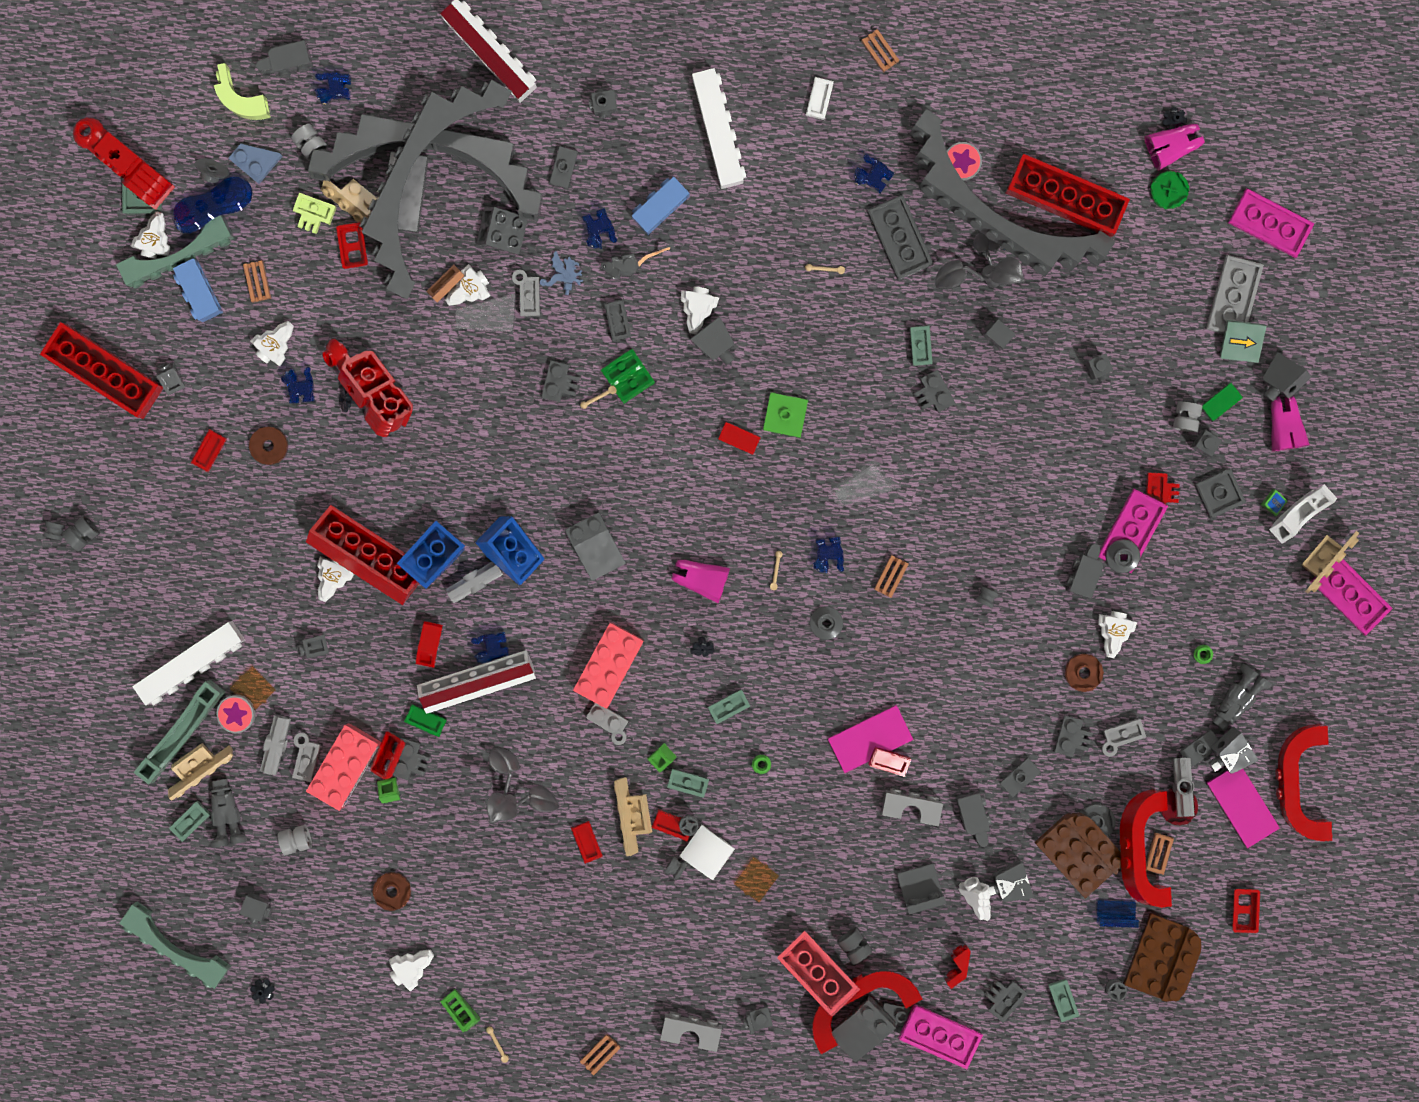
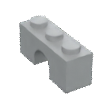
M890 788V791L885 790L881 808L883 816L901 819L902 812L906 807L916 806L919 809L918 821L920 823L939 826L943 803L939 801L938 797L928 796L927 798H921L920 794L909 792V795L901 794V790Z
M677 1012L665 1013L660 1040L679 1044L684 1032L693 1031L699 1036L698 1048L717 1052L722 1025H719V1022L715 1020L704 1022L700 1021V1018L696 1016L686 1018L681 1017V1014Z

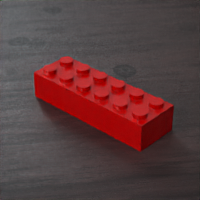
M1026 154L1020 157L1005 194L1097 233L1102 231L1110 238L1116 234L1130 201L1125 196Z
M62 322L59 323L39 354L137 418H145L163 390L161 384L73 327Z
M332 505L328 507L308 533L307 544L401 605H404L419 585L414 578L397 565V562L406 553Z

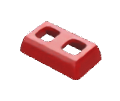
M360 222L336 227L341 262L344 269L366 266L368 264L364 234L360 232L362 228L359 227ZM356 231L359 241L347 243L346 233ZM359 250L361 252V261L350 262L349 252Z
M386 731L370 771L382 779L391 778L406 743L399 737ZM397 742V747L393 753L392 747L394 743ZM389 759V760H390L389 766H388L387 770H385V769H384V766H385L387 760Z
M1234 890L1232 924L1234 932L1258 933L1259 890ZM1239 895H1250V905H1239ZM1240 913L1250 915V923L1248 925L1238 924V915Z

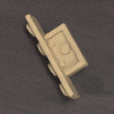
M354 179L342 190L331 181L325 180L321 191L327 198H331L342 210L347 211L360 223L364 216L368 217L370 213L368 207L372 199H377Z
M1356 531L1343 547L1326 535L1309 555L1302 566L1317 578L1306 589L1305 592L1307 594L1311 590L1315 592L1322 583L1319 582L1323 576L1327 578L1334 570L1332 565L1336 561L1340 563L1347 555L1344 551L1348 546L1351 549L1359 541L1356 538L1359 532Z
M201 743L172 764L171 769L181 780L168 789V798L172 801L175 798L181 797L188 788L196 786L206 775L214 773L217 767L228 763L233 756L232 747L229 745L214 756Z
M624 777L614 781V791L618 802L617 810L621 821L620 829L623 833V848L626 856H632L638 853L636 835L649 834L652 832L646 794L630 796L627 778Z

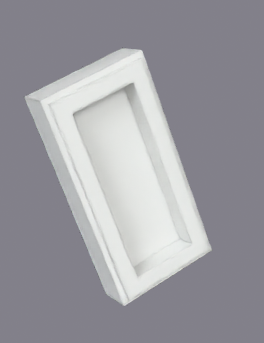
M815 77L806 116L825 119L834 81Z

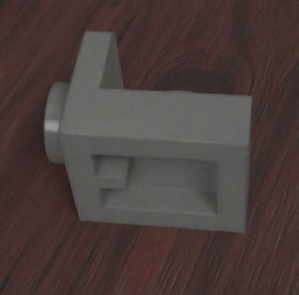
M174 362L171 364L165 363L158 367L156 377L168 396L185 388V383L177 372Z
M325 635L298 641L297 652L302 657V660L329 654Z
M768 1006L746 1011V1018H743L745 1028L750 1029L751 1034L755 1033V1030L773 1026Z

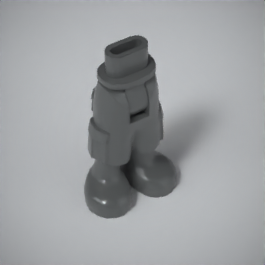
M1244 663L1240 667L1243 673L1240 683L1232 684L1227 691V696L1216 712L1218 715L1213 720L1223 730H1226L1230 724L1233 725L1246 710L1251 708L1257 701L1255 696L1260 691L1270 689L1272 686L1269 681L1258 675V673ZM1255 679L1251 689L1248 692L1245 691L1248 685Z
M228 780L212 781L213 790H211V793L214 794L211 795L212 826H217V836L211 841V848L229 845L225 824H229L231 845L247 842L246 835L242 834L238 828L237 823L241 821L231 787L228 786Z

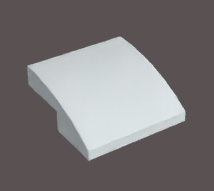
M701 825L680 857L698 871L714 880L735 848Z

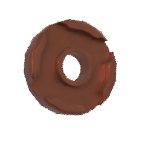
M263 427L253 433L249 441V450L256 461L261 464L273 465L279 463L286 456L288 441L282 431L274 427ZM268 440L274 444L271 451L264 449V443Z
M1078 654L1072 657L1066 664L1064 672L1068 684L1075 690L1082 692L1094 690L1101 683L1104 674L1102 664L1097 658L1089 654ZM1083 667L1089 670V675L1086 678H1081L1079 675V671Z
M396 872L383 874L377 879L373 887L375 902L384 910L395 911L404 907L411 896L409 881L405 876ZM390 886L397 889V895L394 897L387 894V888Z

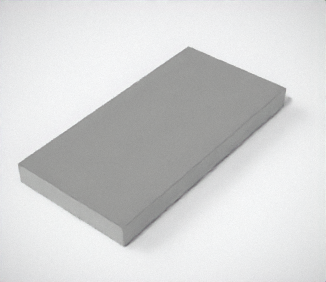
M1230 255L1225 256L1206 330L1224 334L1227 320L1249 322L1263 264Z

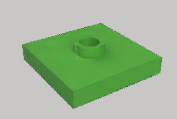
M770 393L763 431L801 438L808 400Z

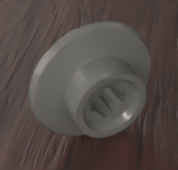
M201 158L195 162L197 170L201 172L200 177L209 183H217L219 179L226 178L230 173L225 165L213 159Z
M1117 540L1108 547L1105 556L1106 562L1113 571L1128 573L1139 564V548L1130 540ZM1127 554V559L1121 560L1120 555Z
M820 607L814 611L810 618V628L814 635L820 639H833L839 635L843 628V618L839 611L833 607ZM826 619L831 622L828 628L822 625V622Z

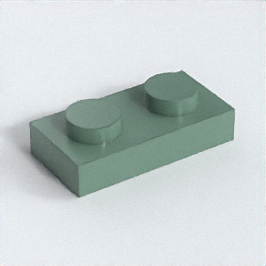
M930 326L910 327L913 366L932 365Z
M742 689L708 706V709L716 724L751 706Z
M672 768L667 788L704 798L709 778Z
M196 801L169 829L183 842L211 813L199 801Z
M1067 979L1048 984L1060 1021L1064 1022L1080 1016Z

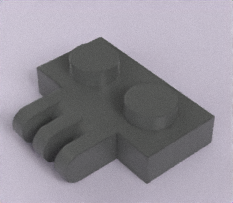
M550 360L541 398L560 403L562 394L576 396V392L569 391V389H577L578 385L572 384L571 381L579 382L580 378L567 375L569 365Z
M938 370L921 378L920 380L924 388L913 394L914 397L923 395L922 398L917 400L918 404L923 401L927 403L920 407L922 411L934 405L939 413L955 404Z
M1064 715L1054 752L1073 757L1076 748L1088 751L1089 748L1082 746V743L1090 744L1091 740L1085 739L1084 735L1092 737L1093 733L1081 730L1083 720Z
M402 738L406 744L393 776L409 780L411 772L424 776L425 771L420 770L419 766L427 768L428 764L421 762V760L429 761L431 757L418 753L421 743Z
M996 979L994 983L999 987L998 990L991 985L989 989L994 992L993 996L987 991L984 995L993 1002L988 1011L1004 1023L1028 993L1013 980L1005 987Z

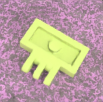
M299 193L293 211L301 214L298 223L299 228L302 229L304 223L307 222L305 230L310 231L313 224L312 233L317 234L321 222L328 225L331 224L337 207Z

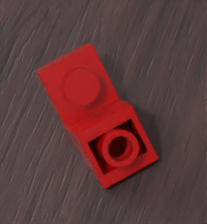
M424 621L415 664L435 667L443 625Z
M967 945L956 947L953 950L954 954L951 955L959 969H953L946 975L945 981L950 989L967 978L971 953Z

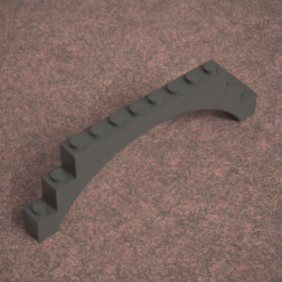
M489 80L488 83H483L480 89L481 96L463 86L453 90L450 96L453 99L452 102L433 92H430L429 95H424L420 103L423 107L420 113L416 111L411 121L414 125L411 130L407 129L403 137L405 143L403 147H398L394 155L397 159L394 165H389L385 173L388 177L385 183L381 181L376 191L379 195L376 200L372 199L368 207L370 213L368 217H363L359 225L362 228L360 232L381 242L380 246H375L371 254L374 256L372 260L393 270L392 274L388 273L384 280L386 289L408 299L416 283L411 280L401 253L398 235V214L405 182L417 158L431 140L455 121L483 109L492 107L503 109L512 92L511 90L493 80Z
M925 110L909 134L916 141L924 144L914 162L929 172L918 187L925 195L930 196L941 206L952 211L958 218H962L971 227L982 232L988 239L1002 246L1005 251L1012 253L1021 262L1026 263L1044 277L1050 272L1056 262L1072 271L1079 264L1083 256L1097 266L1106 258L1116 241L1102 231L1085 237L1051 236L1025 229L991 210L968 188L954 168L942 138L940 128L942 119L929 110Z
M362 114L357 135L347 131L343 133L337 132L332 153L325 149H313L308 169L311 179L330 182L332 176L360 159L385 151L397 150L399 146L403 147L405 143L403 137L407 129H412L414 123L410 121L399 122L394 118H379L374 114ZM445 128L425 147L426 150L454 155L482 169L507 192L518 209L519 218L538 222L543 202L542 193L535 189L526 190L528 168L520 164L511 165L514 155V144L505 139L500 141L494 140L488 136H473L468 132L457 133Z

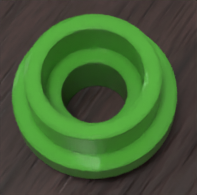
M1199 645L1195 648L1193 656L1198 663L1207 664L1213 658V651L1207 645ZM1201 651L1206 652V656L1204 658L1200 657Z
M757 755L752 761L753 770L759 774L767 773L771 768L770 759L766 755ZM764 761L765 766L760 768L758 762Z

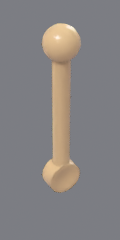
M806 264L805 266L806 271L821 270L838 272L839 274L845 272V268L842 266L839 268L812 266L811 264Z
M610 386L604 393L587 402H581L580 407L586 409L589 404L610 393L615 394L617 390L614 386Z
M776 551L775 553L776 563L773 582L770 584L771 590L777 589L776 581L779 562L783 555L781 551Z
M489 1026L486 1028V1032L490 1034L502 1056L501 1061L506 1063L509 1057L504 1054L493 1033L494 1029Z

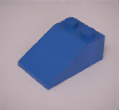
M512 516L499 517L475 542L486 557L518 585H521L545 560Z
M435 521L397 562V565L427 589L465 550V545Z

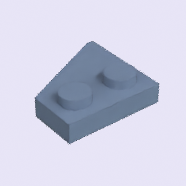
M240 144L228 159L260 184L283 156L277 152Z

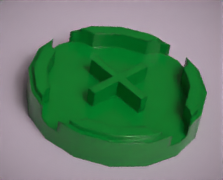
M1165 171L1160 173L1150 186L1152 200L1163 209H1175L1187 200L1189 184L1187 179L1178 172Z

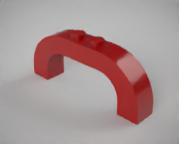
M1307 725L1291 733L1280 749L1278 769L1275 772L1276 779L1279 781L1276 796L1280 800V809L1285 821L1295 832L1315 841H1332V822L1327 819H1308L1300 807L1299 759L1302 753L1309 747L1329 745L1327 725Z
M1147 790L1137 794L1129 801L1121 817L1120 863L1122 879L1126 890L1137 902L1161 908L1171 907V887L1163 885L1152 886L1148 881L1144 834L1148 818L1156 812L1168 810L1167 791Z
M880 971L865 977L861 974L852 979L860 990L845 1005L877 988L883 987L895 991L901 998L905 1008L923 1000L916 986L906 977L894 972ZM821 1005L814 1017L813 1037L820 1054H823L839 1044L831 1028L833 1016L827 1013Z

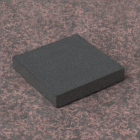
M1231 468L1195 483L1210 519L1246 503Z

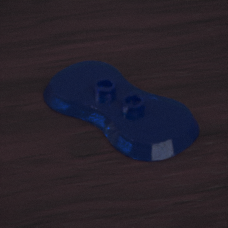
M229 177L206 193L183 198L174 207V225L182 233H192L201 229L209 221L220 215L238 212L250 203L252 188L244 178Z

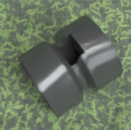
M84 515L74 522V526H69L62 532L65 541L76 551L82 550L88 544L87 540L92 541L100 534L95 524Z
M857 928L851 929L837 941L841 949L847 951V957L853 965L864 960L873 951L867 941H862L863 936Z

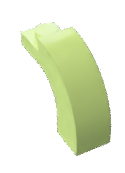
M225 63L218 64L216 76L221 84L214 85V88L221 102L234 114L245 119L261 120L271 118L267 98L264 95L249 98L237 95L233 88L229 67Z

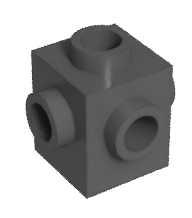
M598 89L595 90V93H591L592 99L589 100L590 112L594 111L595 117L608 118L611 116L610 114L618 113L614 90Z

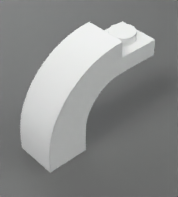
M1325 484L1316 490H1311L1284 512L1269 530L1283 544L1294 537L1309 519L1333 504L1337 498Z

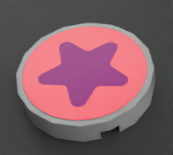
M958 142L947 150L954 168L963 181L972 179L979 172L982 165V156L973 144Z
M232 695L221 701L216 715L223 729L231 733H241L252 726L255 721L256 712L248 698L241 695Z

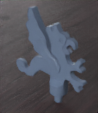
M555 251L554 257L551 259L553 262L552 267L560 274H555L549 282L541 279L540 285L550 287L557 281L564 282L563 290H565V295H569V291L572 290V282H576L579 286L581 285L580 282H583V280L576 279L577 276H582V270L575 273V265L579 266V263L571 260L570 257H568V260L564 259L563 263L557 251Z

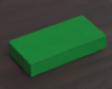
M1229 383L1202 405V411L1213 422L1243 397L1234 385Z
M411 704L404 720L405 723L437 737H440L447 721L446 718L432 712L426 714L423 708Z

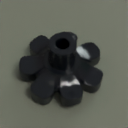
M1173 107L1170 109V112L1166 111L1163 116L1167 119L1162 121L1163 126L1169 125L1168 130L1182 127V124L1185 125L1187 118L1183 117L1185 115L1184 110L1177 112V107Z
M343 388L341 396H339V402L341 403L342 412H348L351 404L356 403L346 389Z
M699 637L698 642L692 644L690 652L696 656H701L702 654L703 657H706L715 652L713 642L707 643L705 637Z
M261 979L255 981V985L251 986L250 991L254 993L252 995L253 1000L259 999V1002L264 1004L266 999L271 1000L274 997L271 992L275 991V987L273 985L269 986V979H265L263 983Z

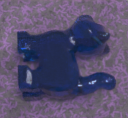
M338 72L315 74V78L319 81L328 80V89L319 88L314 90L321 104L326 105L331 99L344 98L351 101V91L348 88H343L345 84L351 85V75Z
M865 154L863 158L865 162L872 164V168L867 173L866 170L857 167L854 173L855 184H867L881 194L886 186L881 179L886 178L889 181L894 172L888 169L884 163Z
M605 208L596 211V216L599 217L597 220H593L590 214L582 217L588 232V239L586 240L588 247L602 249V239L599 235L609 233L611 242L616 243L618 240L615 237L614 226L608 218Z
M310 367L304 369L306 380L297 382V374L294 369L286 371L281 376V382L287 385L290 395L289 404L299 403V396L302 395L304 396L303 402H315V387Z
M840 537L829 538L832 543L830 546H826L825 539L815 540L817 544V560L813 563V568L820 573H828V560H837V569L839 572H843L844 555L840 545Z
M506 632L498 634L489 633L471 639L473 644L484 642L487 651H480L474 656L478 663L484 664L493 659L510 655L508 647L501 648L500 646L501 642L506 643L507 641Z

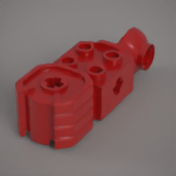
M86 117L76 122L73 127V138L78 146L88 149L100 161L111 168L112 171L122 177L121 183L156 210L175 188L167 179L104 129L99 120ZM87 128H90V129H91L90 134L87 135V136H84V131H85Z
M331 339L326 346V350L322 353L323 359L329 367L336 366L340 373L337 379L358 407H366L364 419L375 434L388 437L390 432L398 430L401 425L406 427L413 411V404L402 389L394 385V378L373 351H364L350 358L346 347L336 339Z

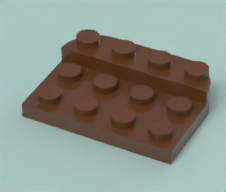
M1067 813L1034 842L1085 899L1113 873L1117 875L1121 869L1120 851L1094 821L1084 813Z
M1150 913L1123 984L1160 998L1162 1001H1179L1187 990L1200 956L1201 939L1189 927Z

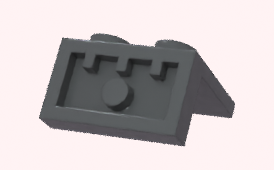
M484 207L476 245L494 247L510 253L520 254L527 220L519 218V214L500 208Z
M933 863L897 874L909 914L946 904Z

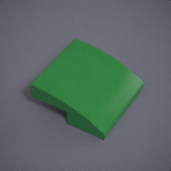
M633 349L601 369L610 385L616 388V394L623 404L655 383Z

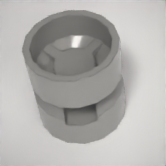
M311 124L303 125L291 137V140L301 149L302 154L308 161H311L313 149L327 150L328 145L318 136L317 131Z
M1178 401L1176 407L1178 417L1174 418L1173 429L1197 433L1200 423L1197 418L1201 416L1203 406L1196 403Z
M306 825L295 827L293 831L287 829L278 832V842L284 856L296 853L297 849L303 851L312 848L310 832Z

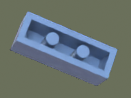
M675 177L672 179L667 178L660 185L662 188L658 192L653 191L646 198L648 201L644 205L639 204L632 211V219L647 235L690 197V193Z
M193 258L173 268L175 272L173 277L178 285L181 284L184 290L182 295L185 301L190 303L192 307L190 312L195 320L198 319V321L205 322L223 313L198 260Z

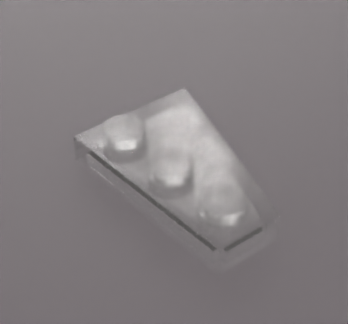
M516 294L456 309L455 328L514 332Z
M874 458L828 493L840 508L896 490L897 488Z

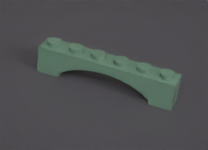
M219 215L204 222L205 227L198 237L175 254L155 260H139L132 256L116 264L126 286L133 288L141 287L144 285V281L148 279L155 280L161 277V273L167 270L168 272L174 271V267L193 258L196 259V256L201 254L208 255L217 246L224 247L231 243L230 240L234 239V236L225 217Z
M212 680L205 681L177 722L152 752L145 757L134 771V774L148 785L154 783L226 691Z
M139 902L132 904L119 923L123 926V930L138 936L139 941L154 947L155 952L170 958L171 963L174 965L182 966L190 976L201 979L202 984L206 987L215 989L231 968V965L218 956L203 958L179 949L167 940L156 927L151 917L153 913L151 910Z

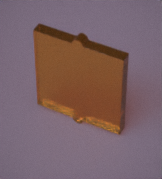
M253 666L243 676L240 675L239 680L230 687L235 695L248 698L252 702L254 710L262 703H266V699L276 691Z
M753 857L734 882V885L744 891L745 895H749L757 902H760L779 875L769 869L767 864L764 865Z

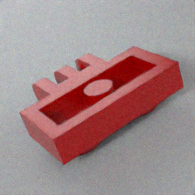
M1147 473L1146 495L1164 504L1179 503V499H1171V496L1179 495V491H1172V488H1180V484L1167 483L1168 474Z

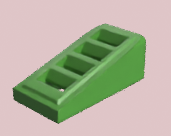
M456 989L440 1001L462 1032L468 1031L481 1020ZM456 998L457 1001L450 1006L448 1003ZM461 1004L462 1007L455 1012L453 1009ZM465 1010L467 1013L460 1018L458 1015ZM470 1017L471 1020L465 1024L464 1020Z

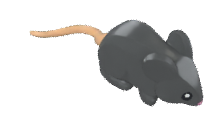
M670 247L648 254L639 261L634 254L621 256L620 259L613 257L611 258L612 262H602L600 266L613 279L618 280L621 276L634 275L647 258L669 250Z

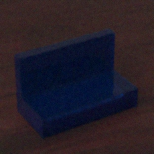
M1097 900V924L1100 927L1139 928V920L1136 918V901Z

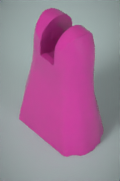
M1188 124L1145 136V144L1158 171L1198 149L1205 143L1203 136L1189 141L1187 135L1199 131V125Z
M1294 396L1290 398L1285 397L1286 410L1284 411L1280 397H1276L1273 402L1271 401L1272 452L1310 445Z
M677 560L675 566L688 571L686 577L681 574L672 573L671 579L677 584L719 604L730 568L689 560Z

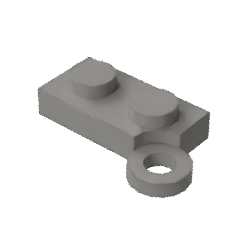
M516 270L512 274V280L516 285H520V316H540L539 277H527L523 270ZM518 274L523 275L522 281L516 280Z
M595 703L586 718L612 733L611 739L614 744H623L626 741V733L623 730L629 721L612 710ZM616 734L623 736L621 741L615 739Z
M1138 718L1103 730L1107 742L1102 745V752L1104 755L1112 757L1117 753L1118 746L1146 738L1141 719ZM1111 745L1113 747V751L1107 752V746Z
M298 733L294 737V744L299 748L292 778L312 782L321 744L309 742L310 739L306 733ZM299 737L305 738L304 744L299 743Z

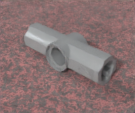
M490 562L483 568L476 569L467 574L462 580L445 590L451 601L455 603L467 595L474 594L487 586L486 584L502 576L503 572L497 565Z
M274 715L271 730L266 737L263 748L265 752L260 771L265 774L277 775L280 760L285 753L288 742L286 738L291 722L290 718Z
M1174 758L1173 791L1176 801V816H1194V783L1192 782L1191 759ZM1182 782H1184L1187 785V791L1185 793L1180 790V784Z

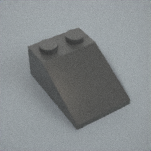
M600 512L565 529L569 540L592 581L626 564Z
M868 995L832 1032L839 1046L856 1062L881 1043L896 1028V1022Z

